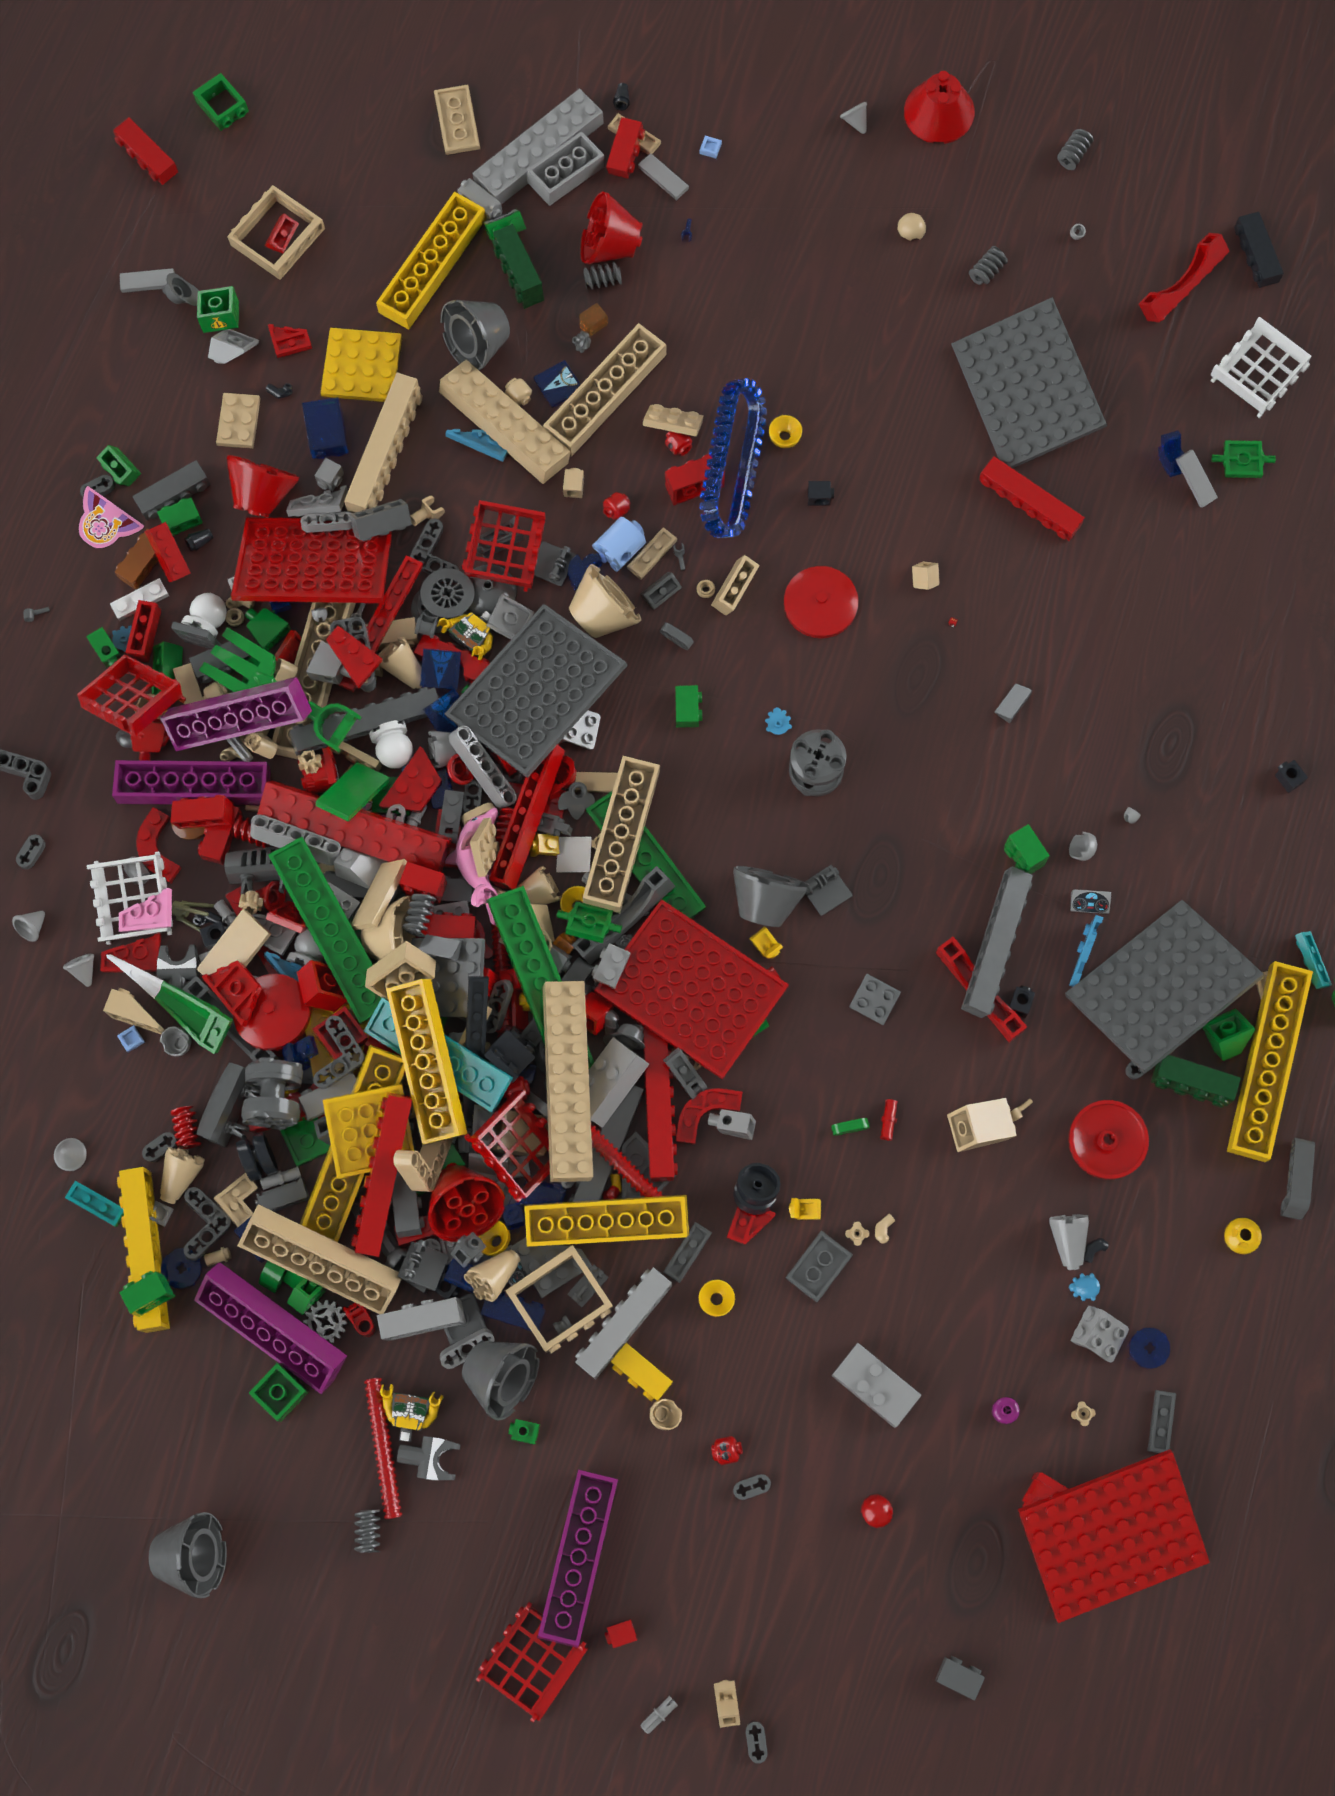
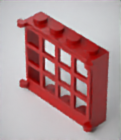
M479 500L478 506L475 505L473 516L476 518L475 523H471L470 526L472 538L471 541L467 542L466 552H468V557L463 561L462 570H465V575L469 578L475 577L524 587V592H528V588L531 589L546 520L545 512ZM485 510L499 512L496 525L483 523ZM503 513L516 516L513 528L500 526ZM520 516L533 519L531 531L517 529ZM482 527L495 529L493 542L479 539ZM499 530L512 532L510 545L497 543ZM516 533L530 536L527 548L514 546ZM478 544L492 546L489 559L476 556ZM495 547L509 549L506 562L493 560ZM513 550L526 552L524 565L510 563ZM474 562L488 563L487 571L473 570ZM492 564L505 566L504 575L490 573ZM509 567L523 569L521 579L509 577Z
M125 654L77 694L81 708L139 739L144 737L141 731L178 699L182 703L186 701V697L183 696L181 691V685L176 679H171L164 673L158 672L149 665H144L137 659ZM126 673L135 676L128 684L119 680ZM140 679L149 683L141 691L132 687ZM116 683L123 688L114 695L107 691V689ZM153 686L161 690L154 697L145 694ZM127 690L136 694L129 701L120 698ZM102 694L110 697L103 705L94 701ZM140 697L149 701L142 708L133 705ZM115 700L123 704L116 712L107 708ZM128 707L136 711L129 719L120 715Z
M525 1090L515 1091L513 1094L509 1091L506 1094L508 1100L472 1136L469 1133L464 1136L466 1141L472 1143L473 1149L482 1155L485 1164L495 1171L498 1180L508 1187L509 1193L517 1202H520L522 1198H527L550 1174V1161L548 1160L543 1166L535 1156L543 1146L549 1152L548 1131L544 1127L548 1122L545 1118H537L532 1111L536 1107L533 1103H525L522 1100V1097L526 1094ZM513 1107L518 1115L509 1123L504 1115ZM520 1118L529 1127L522 1137L513 1128ZM501 1120L506 1127L496 1135L492 1128ZM508 1131L517 1140L509 1150L500 1140ZM532 1132L541 1142L533 1151L524 1142ZM489 1133L493 1140L486 1146L481 1139ZM496 1143L505 1153L499 1160L490 1151ZM519 1145L528 1154L521 1164L512 1155ZM507 1158L516 1166V1169L511 1174L502 1166V1163ZM531 1159L540 1168L532 1178L523 1169ZM519 1171L528 1181L522 1189L513 1179Z
M528 1602L525 1608L521 1606L515 1617L518 1619L514 1625L509 1624L503 1632V1635H505L501 1643L497 1641L492 1648L491 1653H493V1656L489 1661L485 1659L478 1669L481 1673L476 1681L480 1682L481 1679L486 1681L532 1715L530 1721L534 1723L536 1719L538 1721L541 1720L588 1648L585 1646L587 1643L584 1641L580 1642L579 1647H573L567 1657L564 1658L553 1650L556 1642H552L548 1646L537 1638L540 1625L534 1634L523 1628L521 1624L529 1612L541 1621L543 1617L540 1612L531 1607L532 1603ZM518 1629L531 1638L522 1651L509 1643ZM534 1641L547 1650L538 1663L526 1655ZM506 1646L519 1655L511 1668L498 1660ZM550 1653L562 1661L554 1675L542 1667ZM522 1658L535 1667L527 1680L514 1672ZM495 1663L508 1672L500 1684L487 1675ZM538 1670L551 1678L543 1692L530 1683ZM511 1675L524 1684L516 1696L503 1687ZM527 1687L540 1696L533 1707L519 1699Z

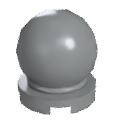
M308 929L296 937L294 944L296 952H290L286 959L290 963L294 962L302 967L310 960L321 963L325 961Z

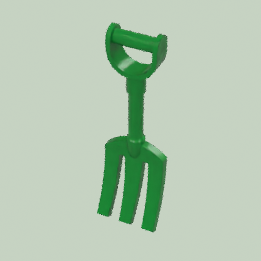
M228 627L222 636L259 661L260 665L257 667L218 645H215L210 653L249 680L248 683L245 684L206 662L199 669L200 672L233 692L277 682L273 677L276 667L275 656ZM310 701L309 705L312 712L307 717L314 721L316 736L327 746L339 753L341 750L339 748L340 744L356 720H361L362 717L348 707L338 703L329 704L322 708ZM335 712H345L346 715L329 741L326 740L323 734L325 719Z

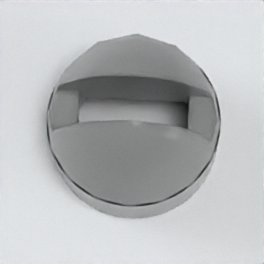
M1075 224L1070 230V236L1075 240L1081 239L1086 233L1085 227L1082 224Z
M326 608L311 610L312 617L316 622H319V618H322V621L326 620Z
M1130 807L1124 813L1125 821L1131 824L1135 823L1141 816Z

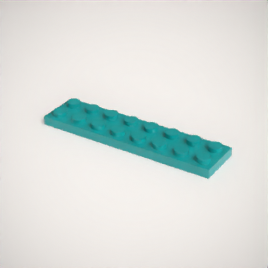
M382 997L364 1032L401 1055L389 1000ZM444 1035L457 1091L488 1111L495 1112L513 1077Z

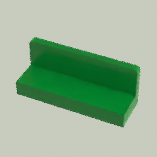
M164 641L153 646V669L164 673L171 679H176L173 669L182 666L183 647ZM154 686L152 687V694L154 695L161 691Z

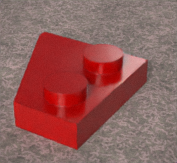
M268 324L277 358L312 349L306 329H293L287 326L280 328L274 327V324Z
M737 1207L727 1238L746 1245L775 1217L776 1213L768 1211L764 1214L753 1215Z

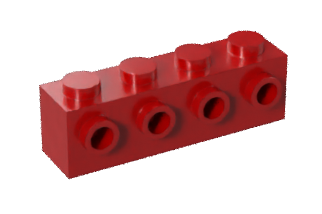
M130 117L113 130L116 136L114 138L116 143L120 147L124 146L128 155L132 159L135 157L138 160L139 166L143 170L147 169L154 181L158 180L163 185L178 173L175 162Z

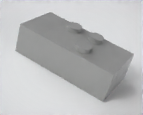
M581 131L528 168L527 183L550 206L604 168V154Z
M614 1037L588 1070L591 1121L602 1128L649 1065V1063Z
M456 1297L433 1302V1299L421 1302L420 1306L407 1304L401 1306L402 1310L377 1315L381 1339L386 1341L466 1323L462 1301Z
M859 1343L855 1345L831 1375L894 1428L900 1424L921 1397L920 1393Z

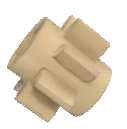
M314 750L304 751L301 757H298L300 762L298 764L300 770L305 769L306 774L317 773L319 767H322V758L320 754L315 755Z
M248 891L245 895L241 894L239 907L247 910L251 915L256 914L257 911H261L263 898H259V894L255 891Z

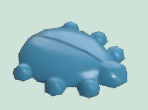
M121 626L120 630L112 631L113 644L126 652L132 626H128V629Z
M776 707L773 709V712L768 713L770 718L765 720L768 723L766 728L768 732L781 735L792 728V725L789 724L791 717L785 715L787 713L786 710L781 712V709Z
M1081 1273L1079 1279L1076 1277L1072 1279L1074 1283L1069 1285V1289L1074 1292V1297L1081 1296L1082 1301H1085L1086 1298H1090L1092 1301L1096 1300V1296L1100 1291V1284L1093 1273H1090L1089 1276Z

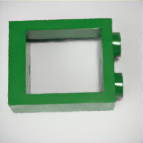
M222 73L193 91L196 103L220 131L228 128L233 122L244 117L249 112L246 101ZM226 89L237 103L218 116L207 102Z

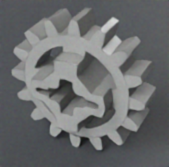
M325 1300L324 1305L318 1301L316 1308L314 1306L310 1307L311 1313H305L309 1318L308 1320H303V1323L308 1324L311 1330L326 1341L329 1340L331 1343H334V1337L341 1339L339 1333L346 1332L343 1328V1325L348 1324L347 1321L343 1320L346 1314L340 1313L343 1307L339 1306L336 1308L337 1303L334 1301L331 1305H329L328 1300ZM327 1309L325 1313L317 1315L320 1310ZM335 1313H336L337 1316H338V1320H339V1323H338V1324L335 1322V1319H334ZM320 1318L322 1320H326L328 1318V1321L331 1324H333V1326H324V1324L321 1323V1321H319L318 1319ZM313 1321L316 1322L318 1327L316 1331L313 1327ZM335 1330L332 1334L324 1336L327 1331Z

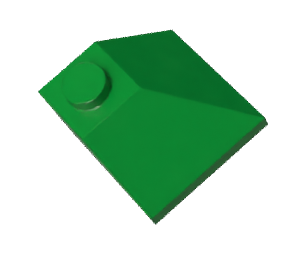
M1236 1008L1213 1018L1202 1027L1214 1052L1222 1061L1241 1054L1255 1032V1028Z

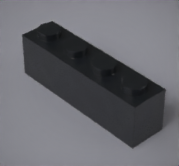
M1260 212L1240 216L1234 226V230L1240 238L1241 249L1246 253L1247 264L1252 268L1254 281L1257 282L1259 288L1279 283L1284 273Z

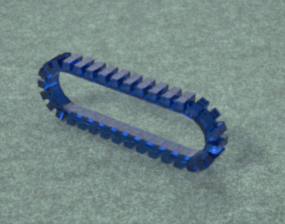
M749 378L729 381L726 384L727 386L723 387L721 391L723 396L719 398V403L723 405L718 406L717 414L720 416L715 418V424L719 427H714L713 435L716 437L711 439V445L714 448H710L708 454L712 459H707L706 466L710 469L705 470L704 475L708 480H703L702 487L706 490L701 491L700 498L704 500L703 503H700V510L704 511L701 514L702 522L707 521L704 527L707 531H711L710 535L717 538L738 536L741 533L740 530L745 528L746 524L743 521L748 519V513L745 510L750 509V503L747 500L752 498V492L749 489L754 488V482L751 479L756 477V471L753 468L758 466V461L755 458L760 456V450L757 448L761 447L762 440L759 437H763L764 430L761 427L766 424V419L762 415H767V408L762 406L766 403L765 397H760L762 390L759 386L756 387L757 383ZM742 393L748 404V422L728 523L725 525L719 515L718 501L739 394Z

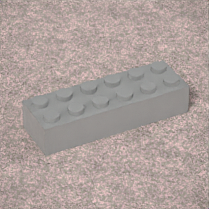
M654 1267L651 1271L647 1269L640 1277L642 1282L638 1286L634 1285L627 1293L628 1299L625 1302L621 1300L615 1307L616 1313L612 1318L608 1316L605 1319L600 1333L595 1332L589 1339L591 1344L587 1349L582 1348L575 1356L577 1358L576 1364L595 1380L671 1289L672 1282Z

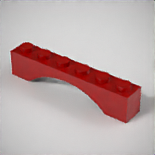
M1208 233L1197 244L1193 260L1181 279L1165 290L1150 292L1139 303L1147 321L1158 323L1163 321L1166 315L1176 308L1177 304L1188 296L1189 292L1224 259L1230 251L1222 234Z
M951 937L938 947L936 954L967 991L974 965L962 946L954 937ZM997 995L993 1002L995 1004L994 1010L987 1016L1010 1043L1022 1034L1027 1026L1016 1012Z

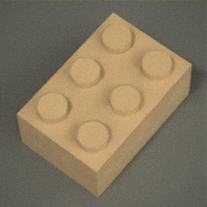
M406 941L367 969L365 987L388 1000L387 988L420 979H434L436 960Z

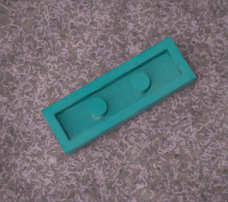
M1311 931L1296 934V943L1304 957V964L1308 970L1313 971L1312 984L1316 989L1331 986L1332 983Z
M77 1181L73 1183L65 1196L69 1201L115 1227L118 1226L121 1217L124 1216V1210L119 1205Z

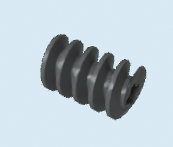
M1083 129L1074 130L1058 154L1059 163L1068 170H1074L1083 158V154L1089 149L1090 144L1093 143V136Z
M992 246L969 271V276L978 285H982V283L989 284V279H993L994 274H998V269H1002L1003 264H1007L1008 260L998 247Z
M612 262L611 268L606 263L604 269L601 265H598L597 271L594 266H591L590 272L586 267L583 269L586 289L587 285H589L594 290V284L601 288V283L608 287L609 281L615 286L616 280L620 285L622 284L619 264L617 267L615 262Z
M413 894L411 897L413 901L410 902V909L407 910L409 916L405 917L406 923L403 924L402 928L414 936L425 937L421 930L428 929L423 923L430 922L425 916H432L428 909H434V905L430 901H436V898L426 894Z
M360 1510V1512L354 1514L355 1517L360 1518L359 1521L354 1522V1525L360 1527V1529L354 1531L355 1534L360 1535V1537L354 1539V1542L360 1544V1546L354 1548L355 1551L360 1553L380 1552L374 1549L380 1545V1542L374 1541V1539L380 1537V1534L374 1532L380 1529L379 1525L374 1524V1522L380 1520V1517L374 1515L380 1512V1510Z

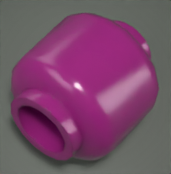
M999 1398L992 1406V1415L1001 1424L1013 1423L1019 1416V1405L1012 1398Z

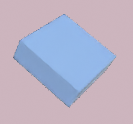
M705 136L700 148V154L716 159L722 145V140Z
M134 1025L117 1035L128 1053L145 1043Z

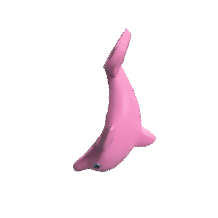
M492 808L484 815L473 817L467 822L460 832L456 850L450 853L445 860L446 864L458 866L463 878L475 889L471 897V905L479 907L485 903L490 922L494 925L496 923L487 899L498 895L488 879L495 862H493L486 877H478L470 841L483 818H491L492 824L495 823L498 816L497 808Z

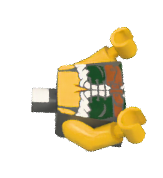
M487 611L479 618L471 612L468 615L464 614L448 620L445 618L439 619L437 627L442 626L441 632L445 633L449 629L450 638L464 649L472 653L471 656L482 660L483 655L491 650L493 641L492 630L486 626L491 614Z
M383 1384L380 1394L383 1397V1408L387 1419L392 1423V1426L401 1427L399 1440L411 1442L413 1430L422 1431L423 1428H428L437 1418L443 1395L438 1400L434 1398L435 1392L432 1393L430 1398L393 1392L394 1387L392 1384H390L389 1391L384 1389Z

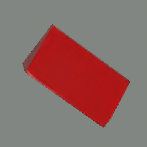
M283 213L275 224L265 246L283 254L299 223Z
M513 990L511 997L512 1027L516 1026L522 1032L529 1024L528 1011H523V1005L519 1004V995L522 992Z

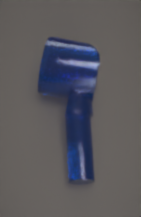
M687 219L686 229L681 233L682 241L685 235L690 236L689 242L692 240V233L690 231L691 219Z

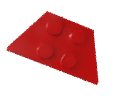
M421 746L379 804L380 808L386 809L394 804H400L405 810L421 813L441 785V778Z
M238 960L226 967L218 968L215 973L210 975L204 974L202 976L204 981L240 1025L246 1027L262 986L242 962Z

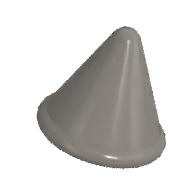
M863 102L840 115L841 119L845 120L862 134L867 131V103Z
M37 911L14 916L12 923L15 930L24 939L31 942L37 941L45 918V912Z
M90 953L77 957L64 964L63 969L89 987L92 985L94 954Z
M75 1138L62 1140L54 1151L55 1163L65 1171L79 1169L84 1164L87 1156L84 1144Z

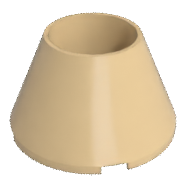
M591 564L588 566L569 606V610L575 620L594 638L638 624L641 621L640 614L635 615L633 611L635 606L608 575L602 576L599 573L601 569Z
M404 896L389 904L378 927L361 929V943L368 957L379 961L404 942L408 941L411 943L412 938H416L402 928L403 924L406 923L405 917L409 916L407 910L410 909L409 904L413 901L411 899L412 896Z

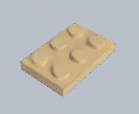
M223 393L216 440L217 446L254 448L260 406L259 395Z
M654 404L649 406L644 417L643 426L697 437L703 422V415H699V413L694 411L684 412L678 408L670 409Z
M483 818L470 841L478 877H486L500 850V844L496 842L495 838L496 827L492 824L491 818Z

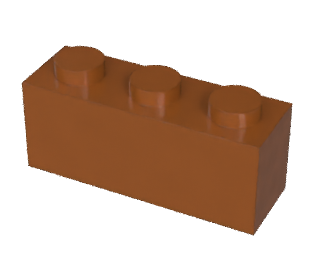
M145 532L140 534L137 543L128 550L127 556L117 565L115 574L121 581L136 590L159 561Z

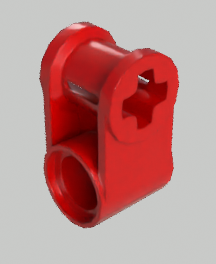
M357 1303L343 1307L346 1316L360 1335L370 1337L375 1333L376 1325L367 1308ZM369 1322L370 1329L367 1332H362V1324Z

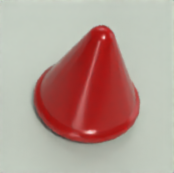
M458 753L453 755L447 764L449 777L459 785L470 783L474 779L473 774Z
M272 881L255 891L259 894V898H263V906L269 912L285 903L286 892L285 889L284 894L279 892V881Z

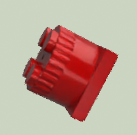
M329 747L322 748L323 754H320L322 767H319L317 773L306 774L305 769L300 770L303 775L301 782L305 791L313 794L323 793L339 780L336 760Z
M1036 1472L1031 1478L1033 1481L1022 1499V1502H1024L1022 1507L1068 1490V1488L1046 1474Z

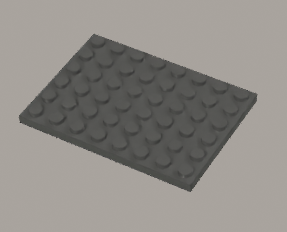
M1053 297L951 343L999 460L1011 468H1015L1107 427V423Z
M543 604L447 710L445 715L459 727H469L479 742L528 778L628 665L620 657Z
M1181 900L1068 990L1065 995L1144 1073H1147L1263 979L1264 973L1186 902Z

